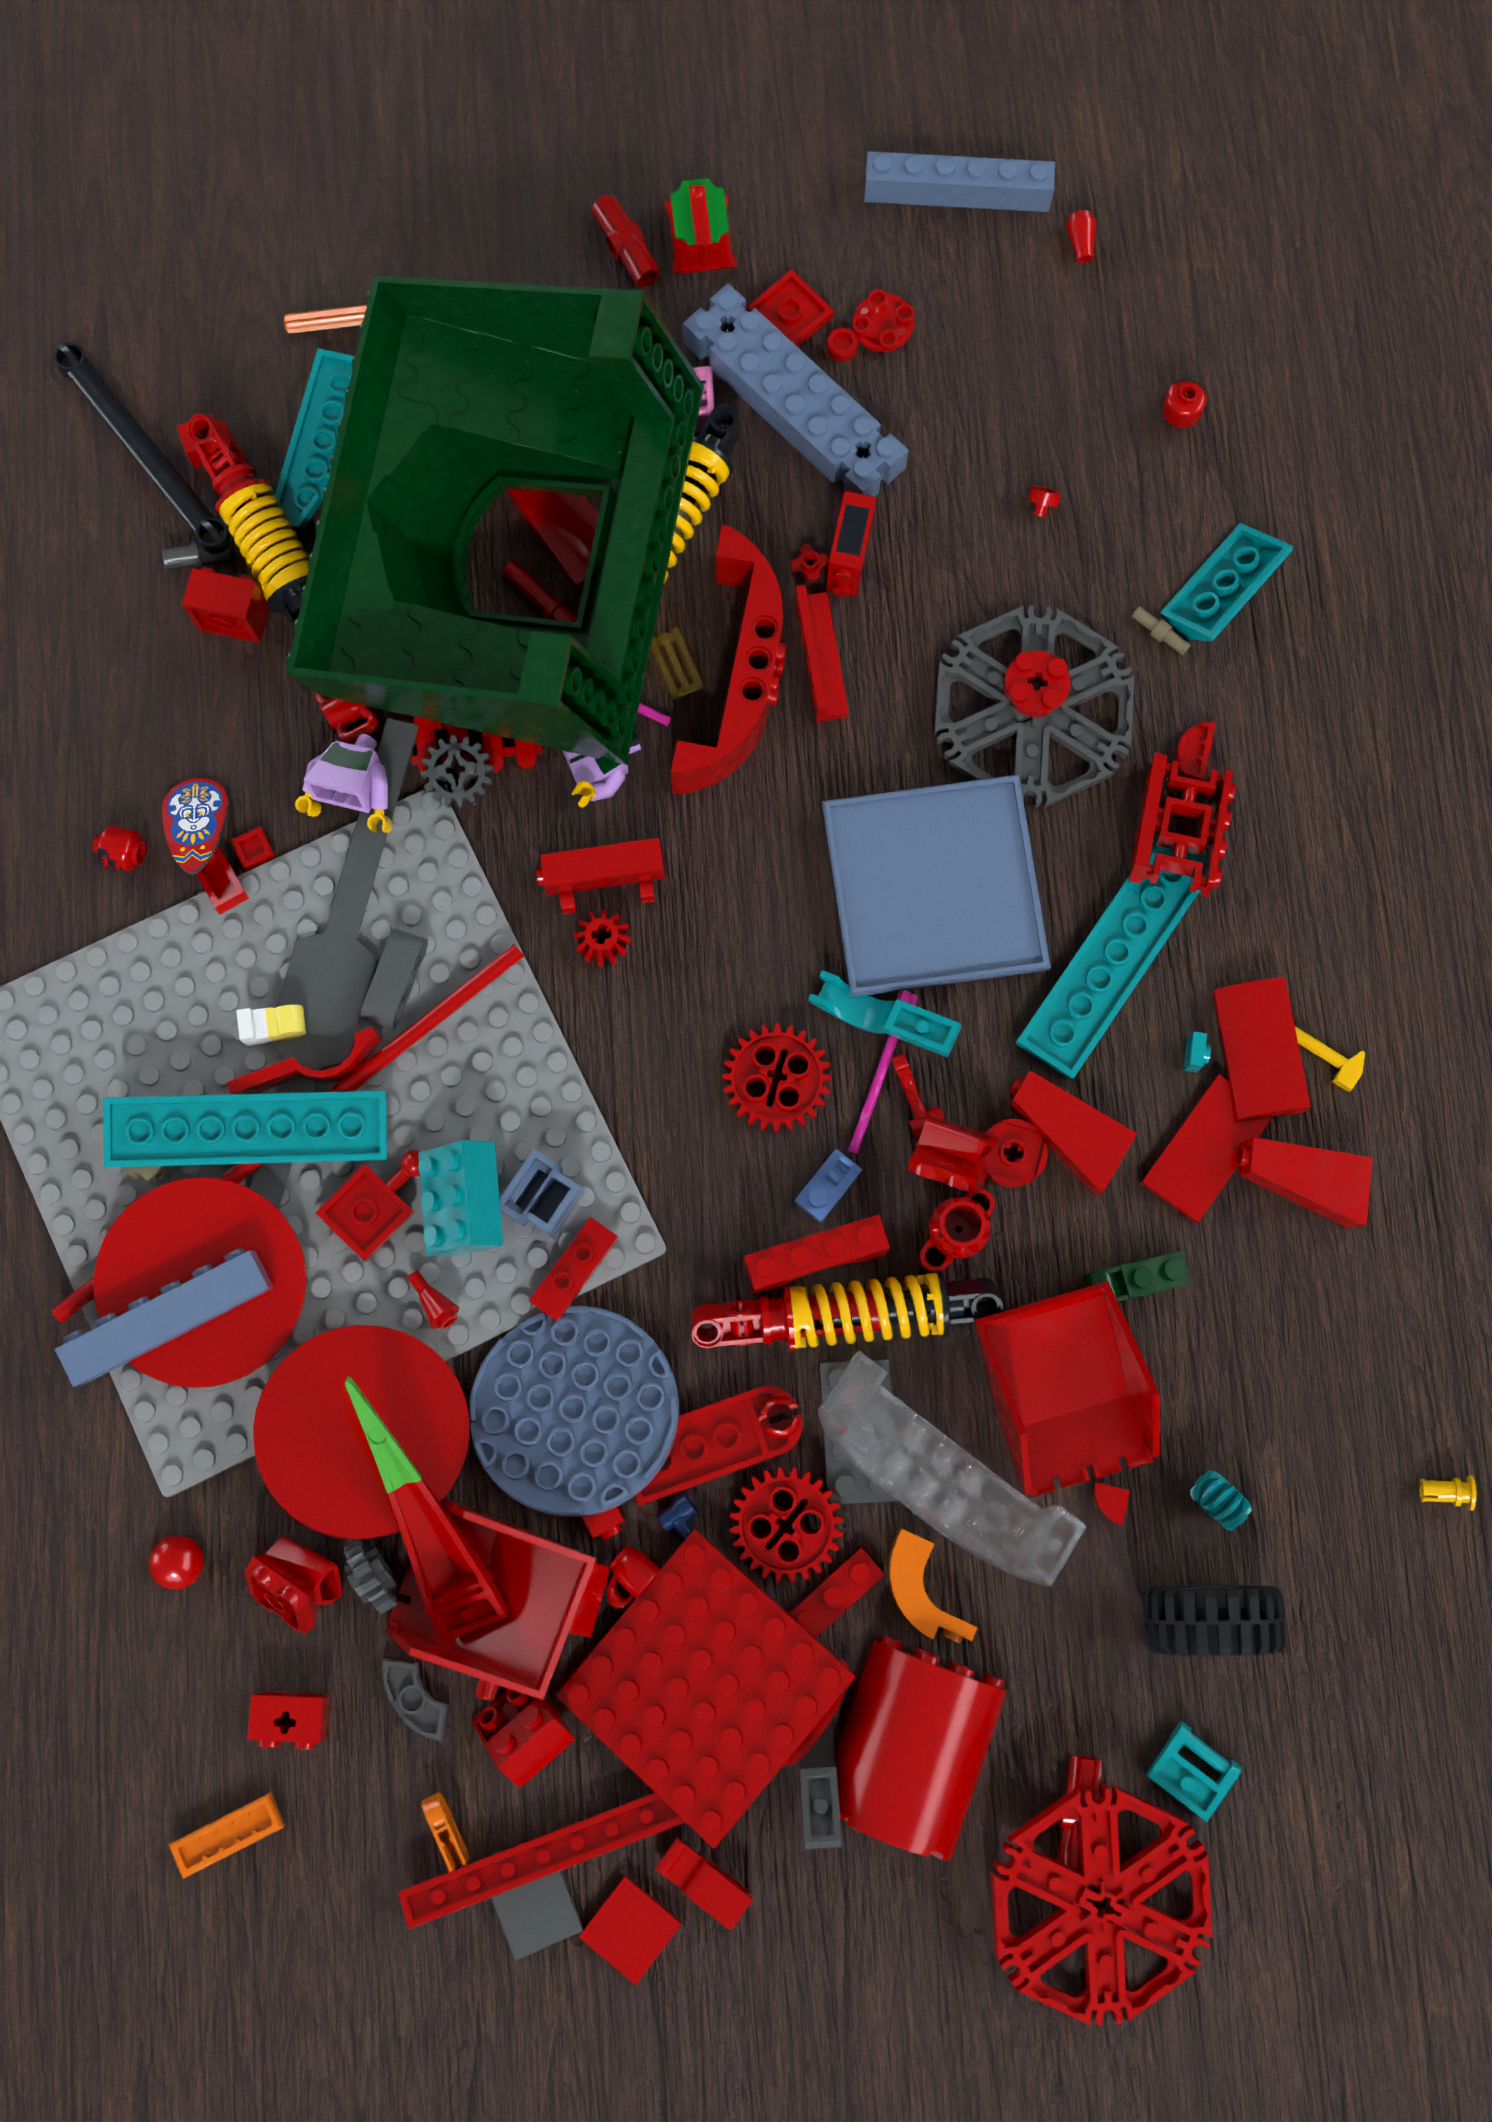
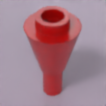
M418 1270L412 1272L407 1277V1280L419 1294L418 1297L431 1329L440 1328L443 1330L450 1327L457 1320L458 1316L456 1314L460 1307L433 1286H430Z

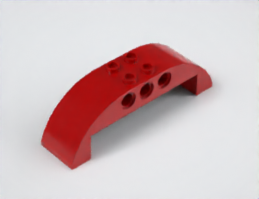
M722 525L716 551V582L748 588L749 592L717 747L677 740L671 767V781L673 793L679 795L696 792L716 784L732 774L746 761L757 746L764 731L770 705H777L780 688L779 680L780 675H783L786 643H782V596L777 578L769 562L759 549L744 535L730 526Z

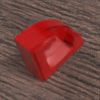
M1093 1482V1497L1099 1510L1108 1520L1123 1525L1130 1490Z

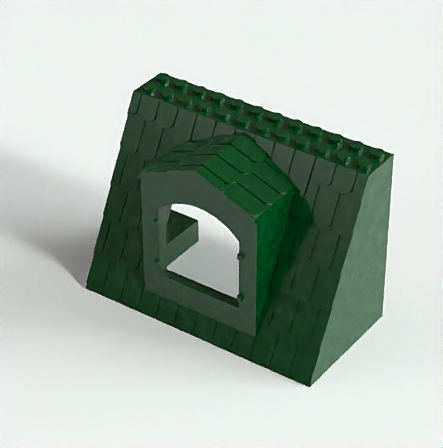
M373 275L371 289H369L366 296L367 307L364 321L359 328L360 339L357 353L352 360L353 371L351 380L345 392L344 412L338 424L337 444L330 460L331 471L329 480L323 491L324 503L322 512L316 523L317 535L313 551L309 556L307 580L301 592L302 603L300 612L294 623L295 635L291 651L287 656L286 673L318 695L627 765L704 389L703 383L643 291ZM505 489L587 495L588 497L602 496L576 622L477 612L469 596L465 575L468 545L480 517L494 499Z

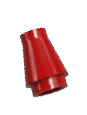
M1078 211L1068 216L1066 229L1075 253L1076 262L1078 263L1089 262L1095 258L1094 246L1097 220L1093 218L1091 211Z

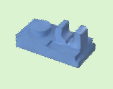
M835 1149L794 1200V1203L821 1223L863 1169L839 1150Z

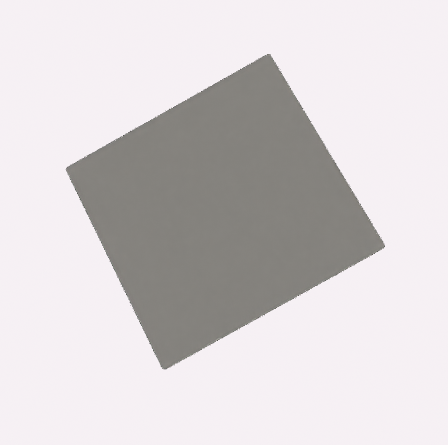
M424 789L396 803L392 817V830L387 834L357 938L359 943L377 957L372 979L388 938L394 928L428 939L425 957L397 1027L390 1029L360 1018L356 1033L374 1027L375 1032H378L381 1042L367 1059L512 944H515L522 952L452 807L448 808L444 805V797L438 802L432 798L436 790L427 792ZM357 821L237 876L249 899L219 915L205 891L0 986V1120L74 1291L94 1276L98 1253L105 1236L116 1219L135 1200L161 1185L176 1180L201 1177L218 1178L235 1165L173 1166L157 1185L146 1181L142 1176L136 1180L121 1167L104 1168L103 1098L231 1095L227 1085L228 1081L286 1060L268 1043L247 1047L239 1040L236 1010L277 1007L297 938L325 932ZM525 956L356 1090L387 1091L388 1160L292 1163L279 1210L295 1230L301 1243L307 1267V1292L302 1314L284 1347L255 1372L239 1380L212 1387L192 1388L167 1384L142 1373L129 1362L109 1372L163 1496L172 1497L255 1456L253 1444L255 1411L267 1381L280 1362L300 1345L317 1335L337 1328L354 1325L383 1326L399 1330L419 1339L432 1348L446 1362L518 1326V1323L542 1312V1310L529 1302V1299L590 1217L617 1235L619 1239L577 1297L665 1254V1243ZM340 1064L322 1067L319 1070H328ZM316 1082L313 1093L327 1092L338 1082L327 1084ZM280 1085L258 1094L278 1093ZM461 1140L495 1142L499 1198L533 1149L563 1167L561 1174L581 1186L585 1193L554 1239L529 1222L524 1227L500 1211L503 1246L460 1256H426L423 1237L424 1223L421 1206L420 1176L410 1177L395 1192L415 1213L366 1262L316 1214L325 1202L364 1163L385 1183L401 1167V1158L407 1151L419 1150L423 1152ZM254 1172L239 1184L250 1188ZM418 1270L430 1286H433L460 1307L456 1314L458 1318L450 1327L443 1330L440 1328L431 1329L418 1297L419 1294L407 1280V1277L412 1272ZM92 1299L82 1307L91 1330L97 1328L95 1321L99 1320L95 1299Z

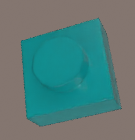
M1193 1032L1187 1038L1183 1071L1197 1073L1204 1067V1064H1208L1211 1055V1044H1206L1207 1033Z

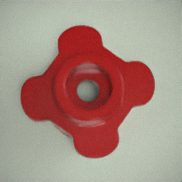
M803 545L800 548L798 558L791 562V569L804 579L816 581L820 578L822 568L828 565L829 557L825 553L820 554L814 551L811 545ZM812 561L813 564L808 565L807 562Z

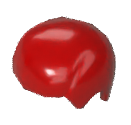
M173 1534L163 1538L155 1544L148 1558L149 1573L158 1585L171 1590L185 1589L198 1580L204 1568V1553L201 1547L192 1538Z

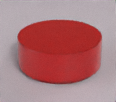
M839 327L829 334L827 338V352L831 358L836 361L845 362L851 360L858 351V337L853 330Z

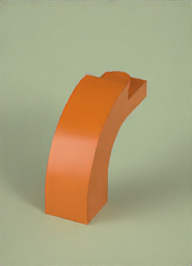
M899 1528L888 1559L889 1585L899 1610L917 1630L931 1639H934L940 1626L943 1628L941 1635L961 1644L963 1637L972 1641L977 1627L938 1609L925 1592L923 1573L934 1543Z

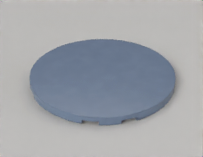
M569 1306L558 1322L542 1311L518 1323L517 1327L507 1333L502 1339L500 1338L488 1352L475 1377L469 1402V1422L473 1445L483 1468L501 1490L522 1505L537 1512L561 1517H582L602 1513L620 1506L642 1491L653 1480L665 1463L675 1440L679 1420L678 1390L674 1375L662 1350L634 1322L612 1311L590 1306Z

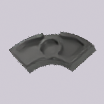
M384 1657L382 1665L383 1684L387 1698L397 1714L409 1728L418 1734L432 1740L443 1741L449 1703L436 1699L426 1689L421 1678L420 1662Z

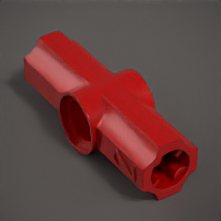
M605 194L599 197L595 204L591 206V213L605 234V240L612 256L616 261L621 260L637 287L642 286L645 288L653 284L655 279L660 276V269L646 248L645 239L639 226L634 220L630 222L614 195L608 196Z
M1070 1754L1066 1792L1062 1794L1061 1798L1076 1787L1081 1792L1082 1786L1087 1785L1091 1790L1092 1799H1097L1101 1782L1102 1760L1090 1756ZM1067 1815L1058 1820L1061 1834L1057 1861L1080 1871L1078 1821L1076 1817Z

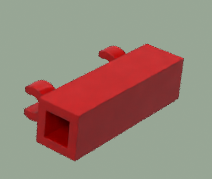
M659 838L540 855L542 866H536L538 886L545 887L547 896L560 895L563 914L576 913L573 892L639 883L642 903L653 902L655 897L652 881L665 879Z

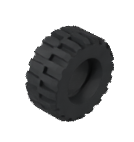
M1208 1585L1146 1588L1142 1595L1145 1645L1151 1653L1184 1656L1264 1655L1283 1652L1287 1645L1283 1593L1276 1586Z

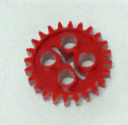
M776 1023L774 1032L770 1033L768 1028L762 1025V1035L759 1036L752 1029L749 1030L750 1041L747 1042L742 1038H738L741 1050L732 1048L729 1050V1054L735 1060L724 1061V1067L730 1070L731 1073L723 1074L722 1081L731 1083V1085L725 1087L723 1092L725 1095H734L728 1102L729 1107L739 1105L737 1117L741 1118L748 1114L749 1127L756 1121H760L761 1132L765 1131L768 1124L773 1125L775 1134H778L780 1125L783 1124L788 1132H792V1122L794 1121L802 1128L805 1127L804 1116L807 1115L815 1119L816 1112L813 1107L823 1109L825 1103L819 1096H829L830 1090L822 1086V1084L832 1081V1076L823 1074L824 1071L830 1068V1062H820L825 1055V1050L815 1052L813 1049L817 1044V1040L813 1039L806 1043L804 1041L805 1030L798 1036L793 1035V1025L788 1027L786 1033L781 1032L779 1023ZM785 1050L787 1051V1057L782 1069L783 1080L778 1083L773 1105L768 1107L766 1103L772 1087V1078L769 1076L775 1075L781 1051ZM761 1051H769L774 1055L775 1059L769 1065H762L757 1062L755 1057ZM794 1060H801L806 1064L807 1070L802 1074H794L789 1070L788 1065ZM756 1082L762 1084L766 1091L761 1097H752L747 1093V1087L751 1083ZM787 1091L793 1092L798 1097V1102L791 1107L784 1106L779 1100L780 1095Z
M783 1465L778 1467L777 1476H774L769 1468L765 1469V1480L762 1481L758 1476L754 1475L751 1478L754 1489L744 1485L741 1491L747 1498L736 1497L733 1502L741 1508V1511L730 1513L732 1519L739 1521V1524H735L729 1529L731 1533L740 1534V1537L734 1541L733 1547L744 1546L745 1550L739 1558L741 1560L748 1557L753 1559L750 1566L751 1571L759 1565L764 1567L762 1572V1578L764 1579L770 1571L775 1572L777 1583L780 1582L783 1574H788L790 1582L794 1583L798 1572L801 1573L805 1580H808L810 1577L809 1568L812 1567L818 1573L822 1572L823 1568L820 1560L822 1559L827 1563H831L833 1557L827 1550L838 1551L840 1548V1544L833 1540V1537H842L844 1534V1530L835 1527V1524L844 1521L843 1515L834 1514V1511L840 1507L841 1502L829 1501L834 1489L822 1491L820 1489L824 1481L822 1477L815 1483L810 1481L811 1470H808L803 1477H800L798 1466L793 1467L790 1475H786ZM780 1490L790 1492L793 1497V1504L789 1507L778 1505L775 1500V1493ZM802 1499H806L808 1503L792 1523L793 1529H786L773 1548L768 1549L766 1544L782 1524L781 1519L786 1520ZM807 1513L816 1514L820 1518L821 1527L816 1530L806 1528L802 1521L803 1516ZM757 1518L768 1520L771 1525V1532L766 1535L757 1533L753 1526L754 1520ZM784 1541L794 1542L798 1546L799 1554L795 1557L785 1556L781 1551V1543Z

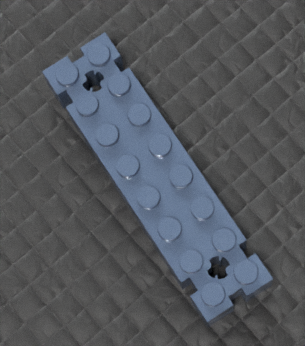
M729 283L710 299V310L705 312L702 308H699L683 323L684 345L701 360L707 355L710 358L712 371L833 484L839 479L844 483L843 493L848 491L875 497L879 493L881 480L889 484L906 468L909 450L891 433L884 438L880 434L881 424L756 308L748 312L746 310V299Z

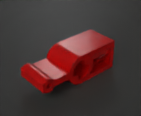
M676 1837L655 1867L660 1874L677 1885L687 1897L730 1931L753 1900L752 1892L711 1860L697 1853L679 1837Z

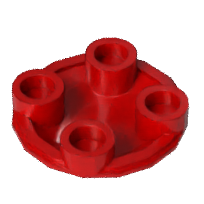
M881 289L873 290L869 297L865 298L856 307L852 317L853 331L856 333L858 341L867 349L877 352L893 351L902 347L911 337L914 329V309L900 296L886 293Z

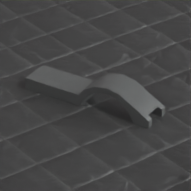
M831 1720L820 1739L806 1756L799 1760L805 1849L842 1847L837 1771Z

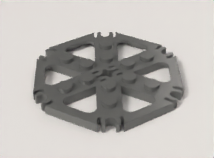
M1030 605L1026 618H1024L1023 614L1024 606H1021L958 635L956 640L951 642L950 648L956 651L958 656L950 657L944 653L941 662L939 661L934 737L942 733L937 737L936 744L941 745L947 742L952 745V749L944 752L943 756L945 760H949L948 765L972 781L994 777L973 763V754L1016 734L1013 775H1019L1023 801L1024 796L1030 795L1035 800L1034 808H1039L1042 802V795H1044V808L1112 777L1120 765L1114 762L1111 756L1118 755L1123 759L1127 757L1132 747L1135 675L1126 679L1130 676L1132 668L1128 667L1120 670L1116 667V663L1123 661L1125 656L1123 652H1118L1120 647L1058 608L1054 612L1055 620H1051V606L1046 607L1044 617L1038 618L1034 615V605ZM1012 630L1020 635V653L1044 651L1054 655L1055 637L1065 634L1090 649L1094 654V660L1068 671L1071 679L1070 691L1066 701L1060 708L1058 707L1055 711L1050 712L1049 715L1044 717H1029L1019 713L1013 707L1014 704L1006 697L1003 684L1008 668L980 651L979 645L982 642ZM1035 677L1034 680H1028V683L1033 684V690L1039 691L1041 686H1046L1041 678ZM954 682H964L997 704L963 720L953 722L949 717L950 687ZM1103 693H1113L1118 698L1117 730L1111 734L1071 708ZM1050 738L1086 760L1089 764V771L1060 786L1051 785L1048 782Z

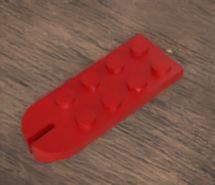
M763 1386L680 1415L671 1451L653 1480L635 1495L638 1505L641 1506L777 1457L791 1450L801 1436V1414L774 1424L770 1423L769 1418L798 1408L799 1406L794 1398L781 1388Z

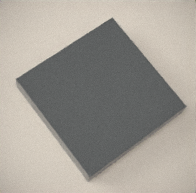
M562 1871L491 1898L515 1961L582 1932L584 1929Z

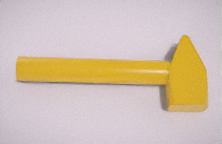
M1295 1026L1298 1044L1338 1068L1339 1070L1332 1082L1350 1092L1363 1073L1365 1052L1361 1051L1351 1059H1348Z

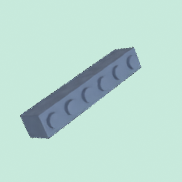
M868 151L864 202L1049 212L1054 193L1055 162Z
M243 1247L224 1256L225 1263L213 1268L212 1264H208L192 1272L194 1279L182 1285L179 1280H176L159 1289L162 1295L150 1301L145 1296L127 1305L129 1311L117 1317L115 1312L95 1321L97 1328L87 1333L80 1329L63 1337L64 1344L55 1348V1351L72 1386H82L273 1289L274 1287L256 1251L249 1250L245 1252Z

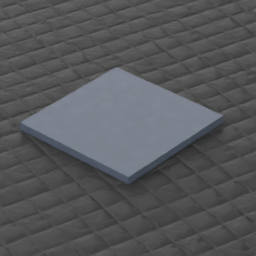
M1019 775L822 801L851 998L1050 970L1048 947Z

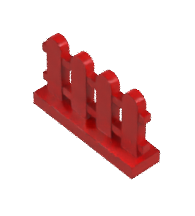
M408 715L410 718H414L412 724L419 725L416 734L417 756H411V762L413 766L418 765L420 773L428 770V767L422 763V759L431 760L432 755L428 751L429 747L438 750L436 730L448 729L449 744L451 743L452 735L456 736L459 743H462L465 736L469 737V729L460 728ZM481 732L483 750L479 754H489L491 759L485 765L493 766L494 772L492 773L500 772L504 768V757L516 756L519 766L525 770H530L537 764V754H543V747L541 745L515 739V747L503 748L501 736ZM462 752L463 758L467 762L476 760L472 755ZM448 754L445 755L439 761V763H444L448 758ZM456 760L457 766H455L454 772L460 776V773L465 771L462 770Z

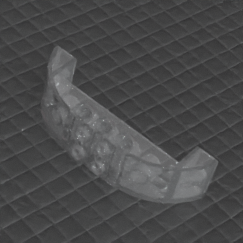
M860 1350L857 1351L818 1409L821 1425L836 1447L869 1479L964 1550L1018 1578L1046 1587L1052 1586L1087 1526L1059 1504L1043 1509L1035 1505L880 1384L888 1372Z

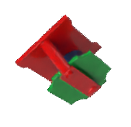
M710 178L681 181L679 190L670 194L671 201H665V211L670 218L674 251L673 275L736 268V258L731 251L726 212L728 196L724 195V189L714 186Z

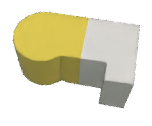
M284 1005L276 1008L270 1007L256 1010L250 1008L236 1010L239 1040L247 1047L293 1039L306 1034L304 1010L301 1005Z

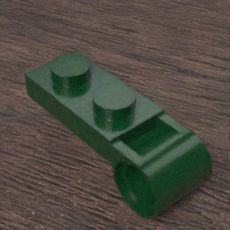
M1182 1250L1083 1275L1086 1287L1108 1281L1118 1303L1192 1284Z

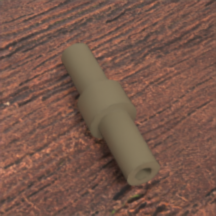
M1139 606L1132 615L1135 620L1151 631L1150 635L1160 643L1162 641L1166 642L1181 655H1184L1191 647V644L1171 630L1173 627L1163 619L1159 621Z

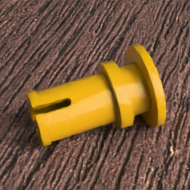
M1468 1475L1466 1482H1461L1460 1478H1453L1452 1481L1420 1480V1485H1422L1419 1486L1421 1502H1452L1454 1506H1461L1462 1503H1466L1468 1510L1474 1511L1477 1500V1488L1473 1475Z

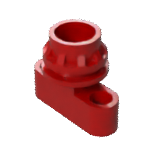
M981 1188L975 1193L969 1192L965 1197L948 1199L937 1206L929 1221L930 1239L918 1254V1264L925 1273H935L938 1270L943 1272L954 1258L963 1259L971 1257L985 1246L990 1234L989 1216L995 1208L994 1197L989 1191ZM971 1198H982L987 1205L986 1211L978 1202ZM929 1249H937L943 1254L944 1261L941 1266H931L927 1262L926 1252Z

